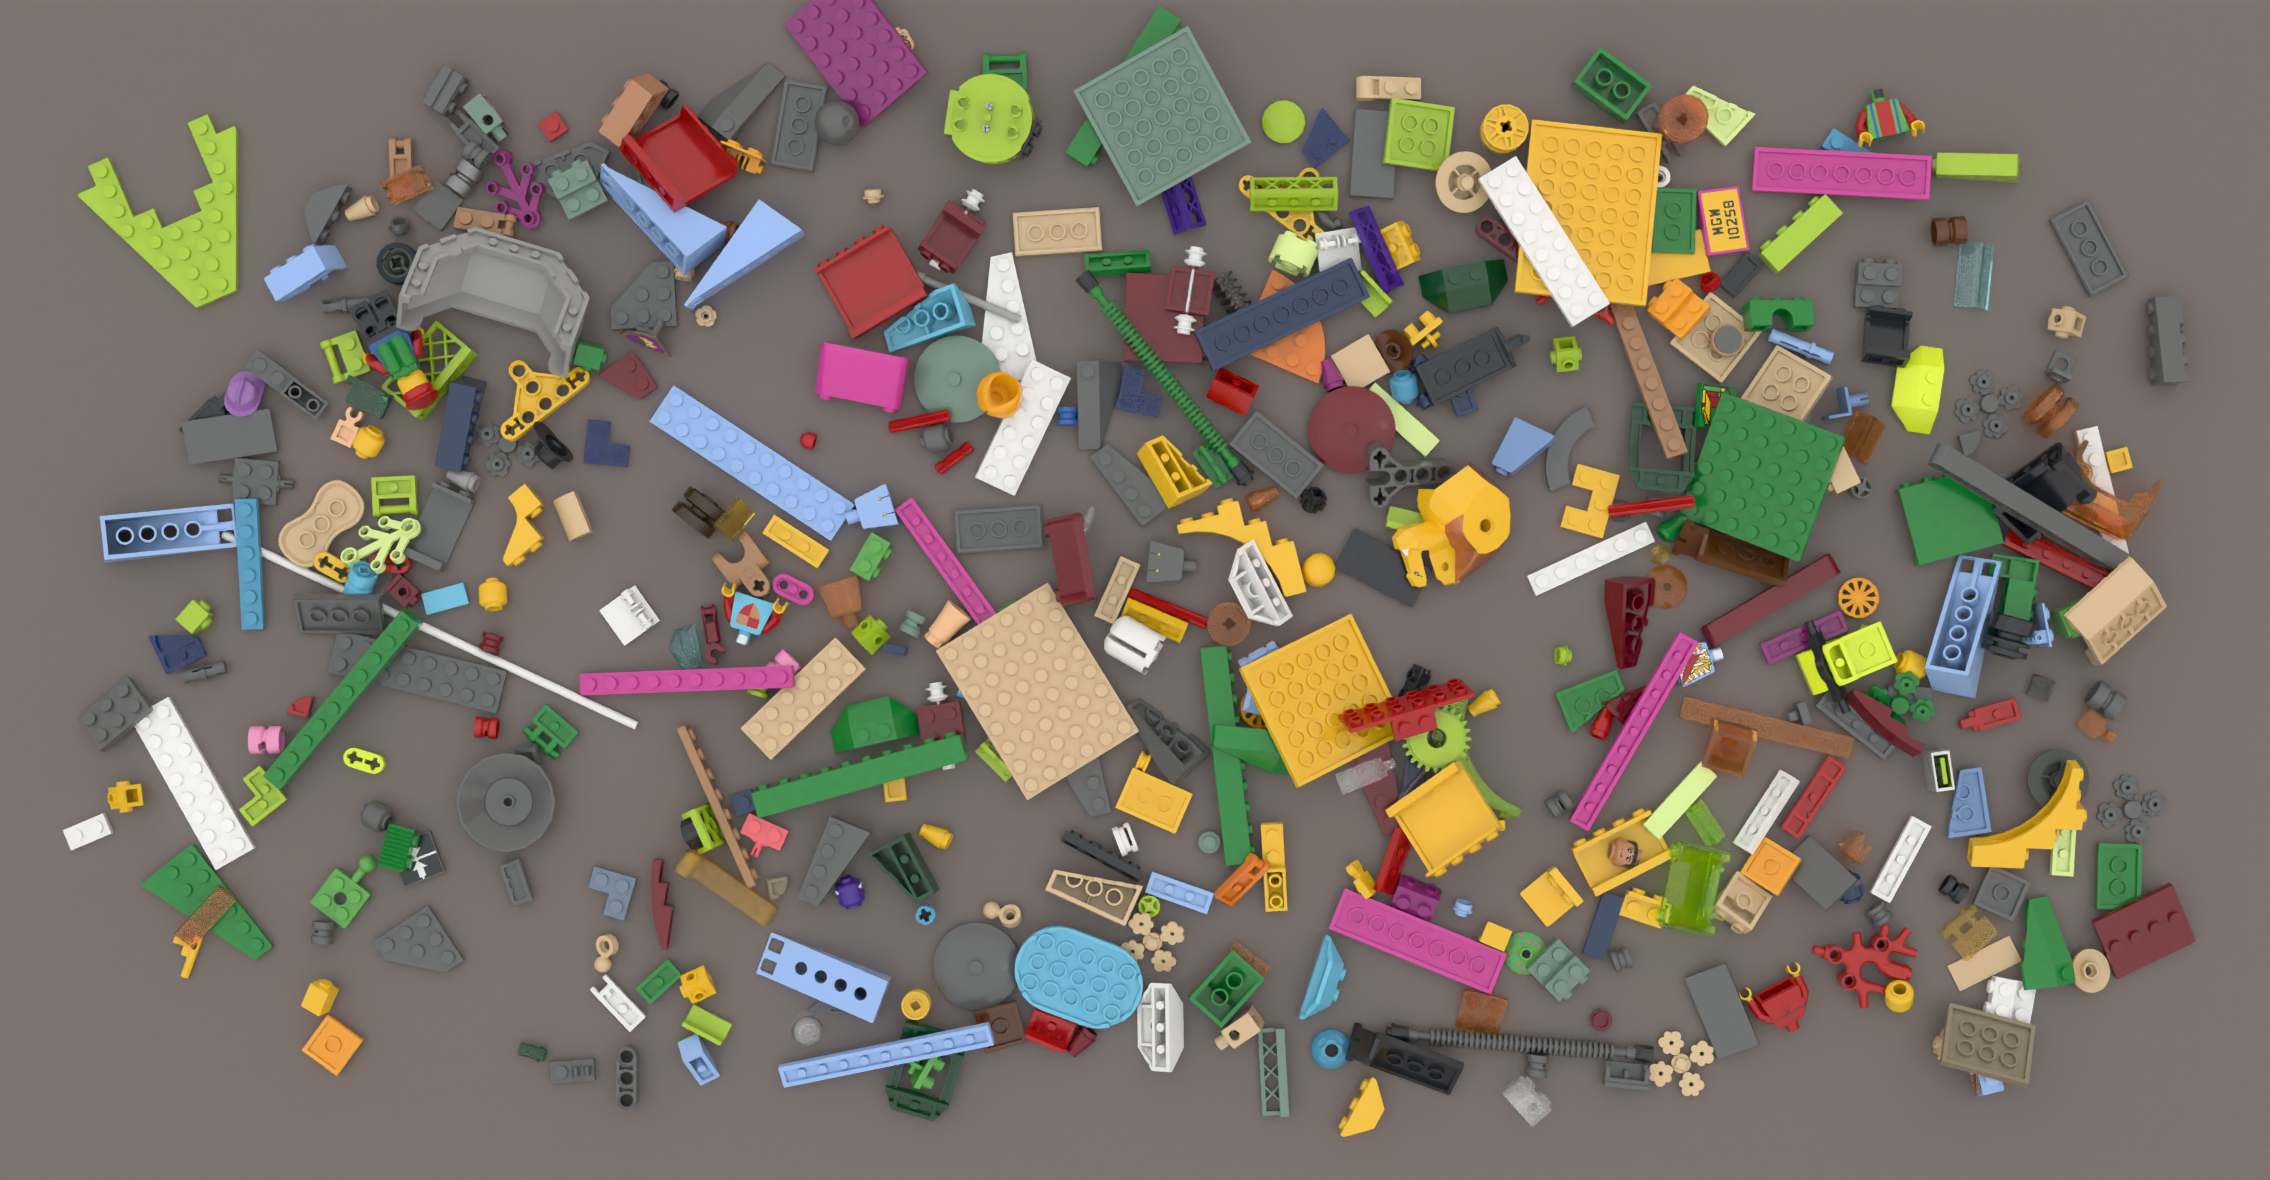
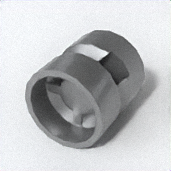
M461 157L455 165L456 172H450L444 183L467 199L474 190L473 184H478L485 174Z

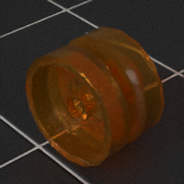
M2057 383L2046 389L2022 415V418L2029 425L2039 422L2036 432L2044 439L2063 426L2079 407V403L2072 397L2062 400L2065 390Z

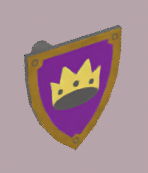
M661 319L656 320L653 329L638 325L636 331H623L620 334L644 348L671 357L669 351L658 339L665 324Z

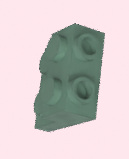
M582 159L576 160L570 164V169L566 171L559 169L551 174L552 178L548 179L570 221L609 202L591 164L587 160L584 162Z
M1557 937L1526 967L1559 1002L1562 999L1567 1000L1573 994L1572 989L1577 984L1581 985L1586 982L1590 972Z

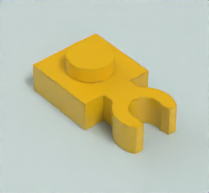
M1357 859L1345 868L1348 874L1354 877L1353 883L1357 891L1365 899H1368L1377 891L1373 889L1376 881L1368 870L1364 872L1361 863Z

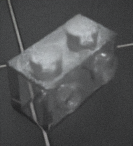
M1519 1075L1501 1093L1533 1127L1552 1110L1548 1106L1551 1102L1543 1093L1540 1095L1534 1090L1536 1085L1528 1076L1524 1079Z

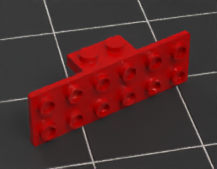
M1454 678L1448 680L1445 684H1434L1421 691H1409L1404 696L1386 698L1385 701L1380 703H1368L1360 709L1345 710L1343 714L1338 715V719L1349 733L1390 722L1393 737L1398 741L1438 729L1434 713L1435 708L1472 698L1475 695L1473 690L1462 679Z

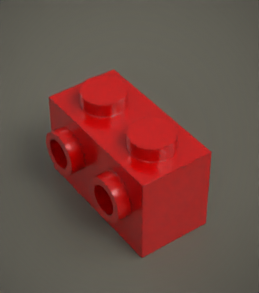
M1221 367L1212 382L1206 398L1245 416L1259 385Z

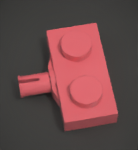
M749 813L740 833L750 837L755 842L750 855L758 858L763 846L772 847L780 851L789 831Z

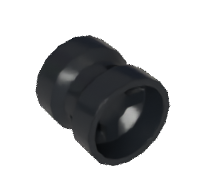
M662 79L659 82L669 90L660 103L661 107L668 110L680 94L675 89H670L668 83Z
M1949 874L1941 883L1938 892L1944 896H1949L1952 902L1959 904L1966 896L1969 886L1959 883L1956 877Z

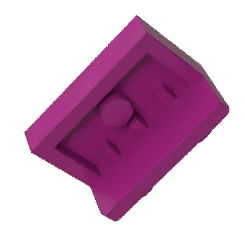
M1401 875L1390 906L1431 921L1440 902L1442 890L1435 885L1418 881L1412 876Z

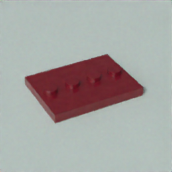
M2167 883L2091 920L2116 979L2196 941L2174 886L2171 883Z

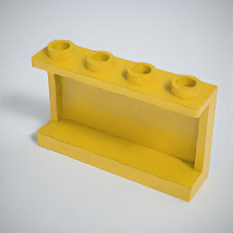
M1640 808L1631 813L1633 817L1627 820L1620 818L1612 823L1613 827L1607 830L1603 827L1593 832V837L1587 840L1583 837L1573 842L1574 847L1570 848L1594 896L1597 897L1674 857L1663 837L1657 840L1642 825L1652 814L1649 809L1644 810ZM1615 839L1634 840L1638 844V849H1641V859L1632 868L1614 866L1611 863V859H1608L1609 844L1614 842Z

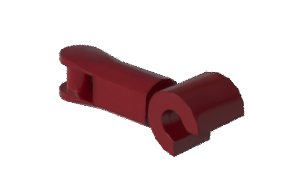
M712 604V607L706 608L701 606L706 644H710L705 650V657L710 663L718 665V660L712 657V653L718 650L724 654L726 650L718 644V642H721L715 604ZM713 615L714 621L706 622V616Z

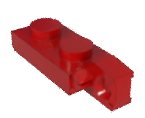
M2011 698L1972 709V711L1967 712V718L1957 720L1959 729L1972 727L1973 731H1981L2022 718L2016 698Z

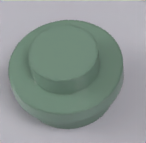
M1208 831L1200 836L1198 844L1203 852L1214 853L1220 847V839L1216 833Z

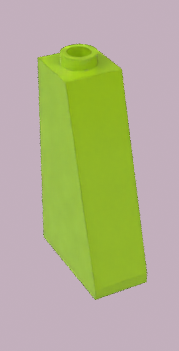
M1937 153V159H1933L1932 172H1936L1937 178L2018 183L2020 160L2018 154Z

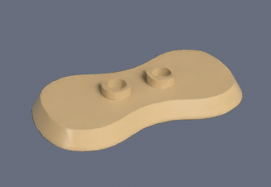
M333 480L324 484L317 492L307 512L288 522L282 528L278 538L282 553L297 566L303 568L314 566L313 558L317 552L328 551L331 542L339 533L359 522L364 513L362 497L351 485L344 481Z

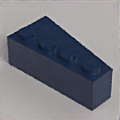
M463 375L451 381L435 466L461 472L469 466L471 460L469 452L475 440L474 432L479 419V411L487 381Z

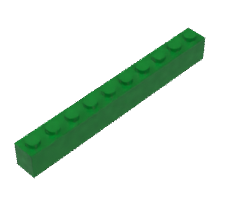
M408 608L401 610L266 771L263 777L279 790L287 787L424 622Z
M1226 645L1200 648L1211 747L1214 725L1240 727L1239 714L1234 715V706H1238L1237 696L1231 690V684H1235L1234 671H1229L1228 664L1232 662L1231 649L1227 650ZM1212 747L1226 866L1243 864L1249 853L1255 854L1254 844L1250 845L1249 836H1253L1252 823H1247L1246 815L1250 814L1249 801L1244 799V793L1248 792L1247 780H1242L1241 771H1245V763L1237 757Z
M956 731L944 734V739L936 741L935 737L922 740L923 745L915 747L914 743L901 746L902 751L894 753L893 749L881 752V757L873 758V755L860 758L861 762L853 764L851 760L840 763L839 769L832 770L830 766L819 769V774L811 776V773L808 772L798 775L799 780L791 782L790 778L777 781L778 786L770 788L769 784L756 787L757 792L751 793L757 816L762 818L968 760L970 758L963 734L957 735Z

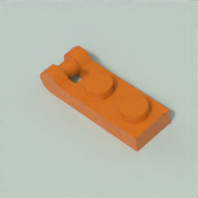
M1249 853L1246 856L1245 862L1214 892L1215 898L1233 906L1269 870L1270 863L1264 859H1258V856L1253 853Z

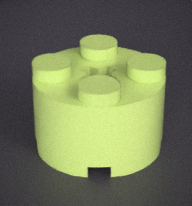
M1285 231L1284 234L1278 235L1268 261L1270 263L1272 260L1275 261V267L1288 274L1298 276L1299 273H1304L1303 277H1308L1318 255L1317 243L1305 239V241L1297 238L1295 233Z

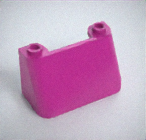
M822 341L815 393L819 394L818 398L820 399L842 398L882 406V411L895 413L896 409L901 410L911 358Z

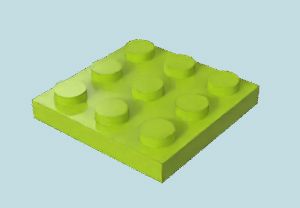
M1391 98L1382 164L1437 172L1442 162L1450 154L1455 107Z

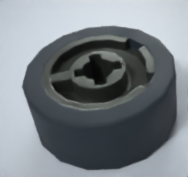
M403 243L386 245L377 257L379 274L385 280L395 285H403L417 252L412 247ZM400 260L403 266L396 267L395 262Z

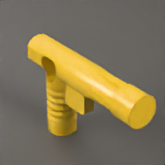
M195 934L193 940L185 939L178 935L175 936L173 943L183 946L181 955L187 957L180 975L181 977L189 978L203 936ZM192 943H197L196 949L192 947Z

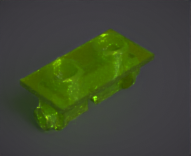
M1702 799L1684 812L1707 848L1712 844L1719 843L1726 836Z

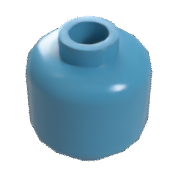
M1408 370L1397 371L1389 380L1392 398L1401 404H1409L1419 395L1417 376Z

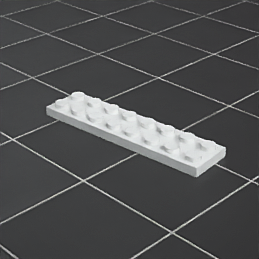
M1516 156L1478 179L1571 327H1574L1610 304Z
M167 697L153 705L152 708L154 710L135 725V728L215 870H218L254 850L256 847L171 697Z

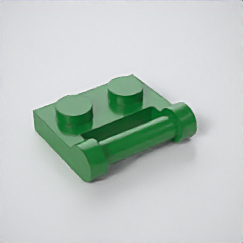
M1026 52L1014 55H990L989 53H983V74H998L1008 77L1018 83L1025 91H1028ZM1020 63V69L990 70V64Z

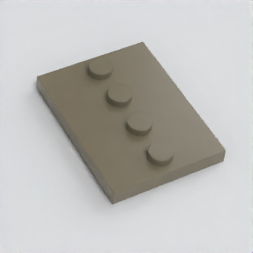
M1949 1003L1946 1012L1939 1065L2026 1088L2030 1078L2036 1025Z

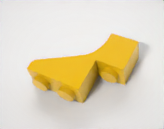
M527 484L522 485L508 497L517 513V523L503 557L505 564L511 567L513 565L515 567L520 565L526 559L524 556L530 551L532 553L537 551L543 545L541 542L545 539L529 520L530 517L532 519L537 517L543 511L541 508L545 504Z

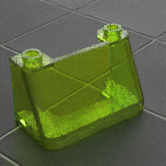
M1677 840L1675 844H1671L1669 850L1671 861L1662 904L1656 913V921L1659 922L1660 927L1711 938L1714 937L1716 927L1711 926L1710 919L1715 917L1712 914L1720 873L1724 872L1725 869L1721 865L1724 862H1729L1731 851Z

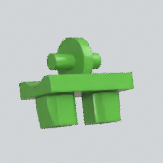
M939 1056L909 1062L908 1064L911 1066L907 1072L912 1075L909 1082L917 1089L922 1087L930 1090L935 1079L928 1075L931 1068L940 1072L945 1065V1061Z

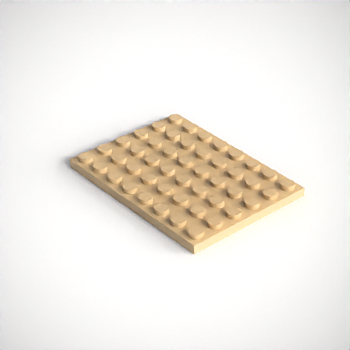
M1048 582L936 650V653L1027 800L1139 732L1060 602L1056 601V595Z

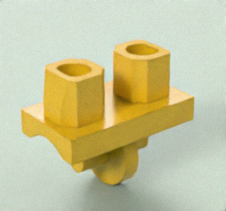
M1426 311L1419 317V320L1425 326L1423 330L1419 332L1411 323L1403 330V333L1409 338L1412 346L1425 337L1426 340L1420 344L1422 348L1425 349L1431 345L1436 349L1438 347L1436 340L1441 335L1438 331L1433 335L1429 333L1443 321L1440 317L1436 319L1431 312Z

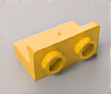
M1404 221L1395 222L1380 230L1398 270L1421 260L1419 256L1421 254L1420 249L1413 242L1411 229Z
M1634 887L1632 891L1626 889L1619 915L1661 929L1667 908H1670V904L1665 903L1666 898L1655 894L1653 898L1645 896L1646 891Z

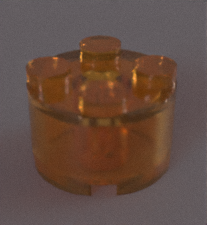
M1233 602L1219 604L1210 612L1207 619V630L1210 637L1216 643L1223 646H1234L1241 643L1248 636L1251 629V619L1247 617L1242 606ZM1227 618H1231V622L1235 623V626L1231 627L1230 631L1226 630V626H1223V622H1226Z

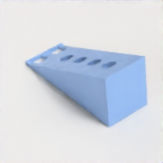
M605 163L601 164L600 184L602 188L683 275H686L724 246L726 226L686 206L674 213L656 191L608 168Z
M758 200L684 305L693 311L697 305L806 236V234L798 226L761 200Z
M233 504L100 516L105 563L237 547ZM231 509L233 520L218 523L217 510ZM190 524L197 525L199 533L194 536L189 535L186 531L187 526ZM167 527H173L176 529L177 534L173 538H168L164 535V530ZM144 530H151L154 533V537L151 540H145L142 538L141 533ZM233 530L235 542L221 544L219 532ZM126 532L132 538L128 542H122L118 537L121 533Z
M1958 555L1925 665V671L1933 691L1976 698L1985 649L1981 648L1983 642L1987 641V638L1984 636L1989 631L1988 622L1993 611L2002 566L2001 561ZM1963 559L1975 561L1972 573L1960 571ZM1984 563L1996 564L1993 577L1982 575ZM1970 595L1975 596V598L1972 600H1966V598Z
M773 932L770 934L756 972L759 975L871 1023L878 1016L892 978L886 974ZM772 938L785 942L781 954L768 949ZM764 958L777 963L773 974L761 970ZM798 962H804L807 965L806 973L798 972L796 968ZM817 971H824L827 974V980H819L817 978ZM837 980H845L847 983V988H839L837 986ZM859 987L864 988L867 996H861L857 989Z

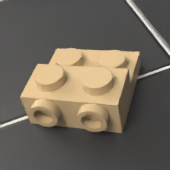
M1736 871L1725 888L1720 891L1710 909L1714 911L1713 916L1716 919L1729 922L1734 932L1746 934L1752 931L1773 896L1739 871Z

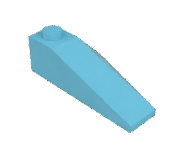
M953 283L930 293L929 297L923 302L918 303L912 311L902 316L886 329L884 335L889 352L892 353L976 326L969 303L956 284Z

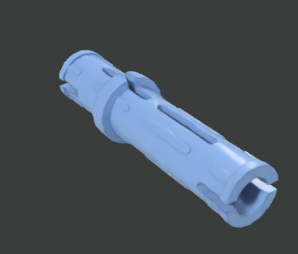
M1772 328L1768 337L1769 342L1803 354L1807 359L1813 358L1827 365L1830 364L1834 355L1833 351L1831 352L1816 346L1814 342L1808 343L1775 328Z

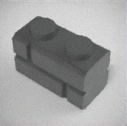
M442 64L421 102L434 111L448 117L449 114L452 115L457 109L458 103L456 101L459 96H463L469 87V84H467L468 79Z

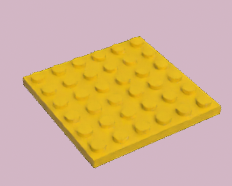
M1352 614L1239 668L1296 788L1394 739L1390 722L1349 733L1338 719V715L1343 714L1345 710L1360 709L1368 703H1380L1385 701L1386 698L1392 697Z

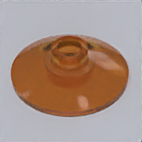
M1662 565L1652 569L1646 576L1655 578L1654 606L1662 609L1673 608L1679 605L1685 598L1687 581L1679 569L1669 565ZM1664 583L1670 584L1671 588L1669 591L1663 589Z

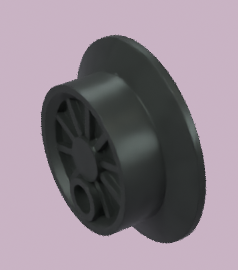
M2053 749L2039 755L2031 764L2027 778L2028 788L2032 797L2043 807L2057 791L2064 775L2067 760H2076L2083 769V781L2079 783L2081 791L2080 802L2086 795L2089 787V774L2086 765L2076 754L2067 750Z

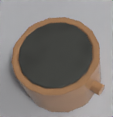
M1727 323L1715 328L1709 338H1707V342H1709L1713 353L1719 357L1726 358L1738 353L1744 343L1747 342V339H1744V334L1739 327Z

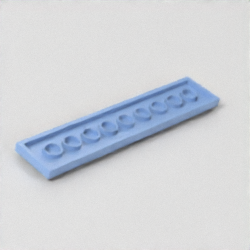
M674 385L650 420L651 423L830 541L833 540L845 522V512L851 511L855 507V504Z

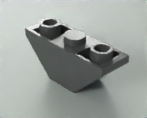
M340 184L313 192L303 210L311 241L319 245L327 241L331 233L329 229L333 223L339 220L343 204H347L351 198L352 188L345 184Z

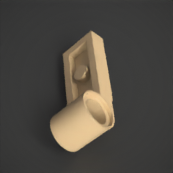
M1356 77V100H1390L1391 98L1411 101L1421 100V78Z

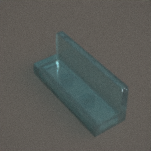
M1984 242L1960 244L1954 307L1988 310L1994 245Z

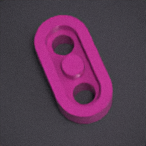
M780 574L773 580V590L778 595L799 605H808L814 599L815 593L813 588L790 575ZM782 581H787L788 587L786 589L781 588L780 584ZM803 590L808 593L805 599L800 597V592Z

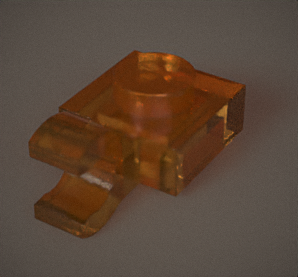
M2091 708L2085 712L2075 725L2092 739L2099 735L2106 742L2113 743L2118 737L2112 731L2105 728L2108 721Z

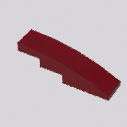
M1856 689L1848 693L1846 700L1874 731L1911 757L1923 751L1924 744L1906 735L1909 727L1890 717L1893 709Z
M655 858L652 862L651 905L661 950L669 949L675 905L667 904L670 882L661 881L664 859Z

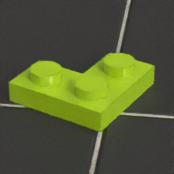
M259 765L243 778L244 782L255 794V797L241 807L239 811L252 827L256 826L288 800L282 790L277 789L263 777L266 770L262 765Z

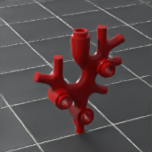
M1883 924L1880 933L1872 935L1869 939L1870 947L1863 945L1861 932H1853V946L1850 949L1844 950L1834 944L1824 945L1823 947L1813 945L1812 953L1821 955L1822 959L1832 964L1842 963L1846 970L1838 973L1836 979L1838 985L1848 991L1856 990L1859 996L1860 1008H1868V993L1884 994L1886 986L1864 980L1861 976L1863 964L1872 962L1882 974L1895 980L1909 981L1912 976V968H1909L1908 965L1889 959V954L1892 952L1916 957L1917 949L1904 945L1905 940L1912 933L1906 927L1903 928L1895 939L1890 940L1888 938L1890 926Z

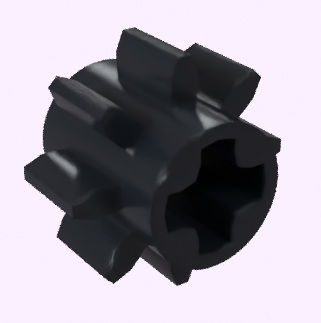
M1310 487L1309 490L1304 489L1300 495L1302 499L1299 503L1307 513L1316 514L1318 510L1322 512L1327 505L1325 503L1327 497H1325L1324 491L1318 487Z

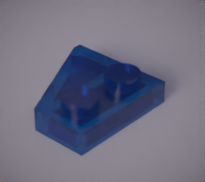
M1323 108L1320 110L1302 149V153L1314 168H1317L1349 142L1346 135Z
M148 636L166 674H170L208 656L199 636Z

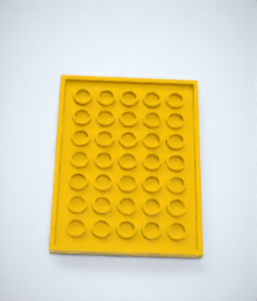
M1532 119L1526 173L1609 303L1645 307L1662 134ZM1519 246L1514 292L1551 296Z

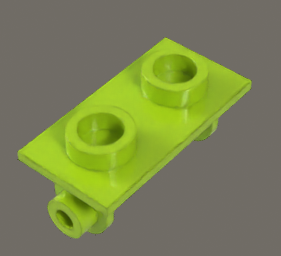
M988 738L975 752L1006 782L1012 775Z

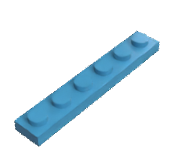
M259 498L235 499L242 630L265 629Z

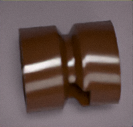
M1964 216L1951 217L1949 221L1945 217L1932 219L1930 232L1934 247L1947 246L1949 242L1955 245L1967 243L1968 226Z

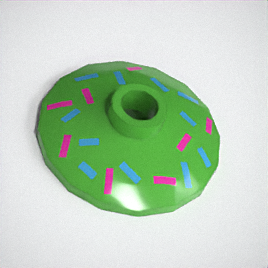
M1522 931L1512 935L1504 950V953L1507 954L1505 963L1512 971L1518 974H1531L1526 967L1546 948L1544 942L1532 932ZM1529 950V957L1524 958L1522 952Z

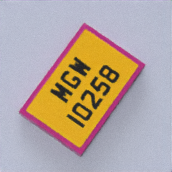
M1739 186L1698 191L1696 200L1706 257L1750 250Z

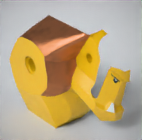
M1468 460V466L1438 488L1418 489L1417 503L1424 521L1398 528L1392 540L1394 548L1401 552L1408 572L1406 577L1411 586L1423 587L1427 585L1421 557L1423 550H1429L1436 578L1445 585L1444 587L1451 584L1456 585L1497 555L1503 548L1510 532L1509 498L1491 478Z

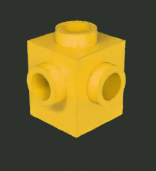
M130 781L116 782L117 787L108 788L107 799L111 809H119L120 813L133 811V807L143 805L141 784L130 785Z
M704 965L680 976L682 983L679 986L683 997H688L692 1004L716 994L713 979Z

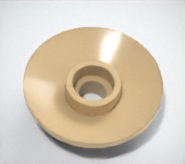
M2084 949L2077 953L2072 961L2076 986L2087 993H2095L2102 990L2110 978V966L2106 957L2095 949Z

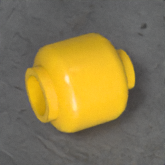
M368 425L359 429L352 445L359 457L364 459L368 457L373 458L379 454L385 443V438L379 428Z
M488 578L479 585V604L486 611L502 610V607L508 602L506 584L500 582L498 578Z
M1906 650L1896 656L1898 661L1894 663L1896 674L1910 671L1913 673V676H1917L1919 679L1926 676L1925 665L1927 660L1924 656L1911 650Z
M1903 980L1890 982L1885 990V1004L1893 1012L1898 1013L1905 1012L1911 1008L1914 1001L1913 987Z

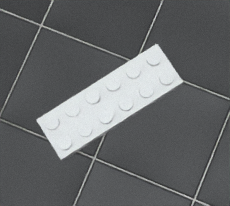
M1033 359L1030 360L1020 381L1023 389L1021 405L1014 416L1001 420L975 478L1015 496L1071 379L1070 377Z

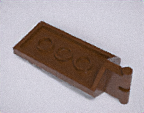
M1689 519L1685 521L1671 551L1674 555L1681 553L1691 556L1696 561L1784 587L1787 582L1789 558L1707 526L1695 525Z

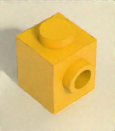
M326 979L312 982L301 1006L317 1016L328 1013L339 989Z

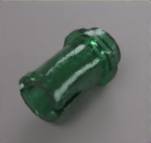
M521 1042L518 1055L535 1059L538 1063L540 1061L544 1062L547 1049L542 1045L538 1047Z

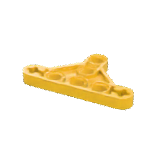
M1306 168L1298 176L1303 177L1307 172L1313 173L1315 177H1319V174L1313 168ZM1247 175L1241 178L1239 191L1250 200V189L1245 191L1243 182L1248 183L1250 177L1253 176ZM1255 185V189H1258V187L1266 188L1264 185ZM1286 185L1278 186L1280 189L1288 188ZM1301 185L1299 187H1301L1302 189H1307L1310 186ZM1265 211L1286 229L1295 233L1301 240L1305 241V239L1313 241V237L1309 234L1307 238L1303 236L1308 232L1310 226L1314 228L1311 231L1314 235L1315 233L1324 232L1315 225L1313 211H1289V215L1286 218L1278 217L1276 211ZM1296 220H1303L1305 222L1306 228L1304 231L1298 232L1294 229L1293 225Z
M520 360L512 362L509 367V374L517 383L513 416L501 426L502 436L510 442L521 438L534 428L535 422L543 421L587 387L591 381L589 372L576 367L568 373L567 378L554 374L532 372L528 365ZM519 365L524 366L525 373L520 377L515 376L514 368ZM578 373H580L581 375L585 373V380L583 382L578 380L574 383V385L576 386L575 389H573L571 384L567 382L570 379L573 383L575 380H577L576 375ZM531 382L538 384L539 388L535 393L527 391V385ZM562 385L569 387V393L566 396H559L557 394L558 388ZM543 399H550L552 401L551 407L547 410L540 408V402ZM527 412L534 414V420L531 423L523 421V415ZM517 419L519 420V422L521 423V425H523V426L525 427V428L521 429V427L518 426V427L514 430L515 433H516L515 435H513V436H512L511 434L506 435V434L508 433L507 428H508L509 426H510L511 428H515V427L518 425V424L515 422Z

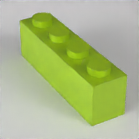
M1826 194L1820 198L1816 195L1808 203L1810 207L1805 212L1800 210L1791 218L1794 222L1789 227L1786 225L1782 226L1776 232L1778 237L1772 242L1768 239L1759 247L1762 251L1757 256L1774 274L1783 269L1843 214Z

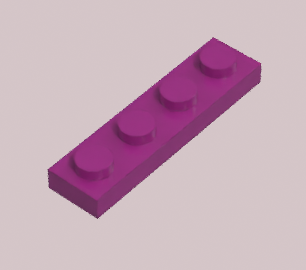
M1841 610L1813 621L1817 631L1822 632L1825 640L1849 630ZM1803 625L1760 643L1759 646L1767 664H1771L1810 647L1807 637L1810 635L1806 625Z

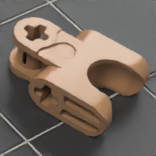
M743 531L739 536V540L744 546L745 555L740 562L730 563L724 555L717 552L711 556L712 560L732 586L733 583L736 584V589L744 584L752 595L766 597L772 590V583L763 569L770 562L753 538ZM758 581L761 583H765L763 585V591L755 589L757 588L756 583Z

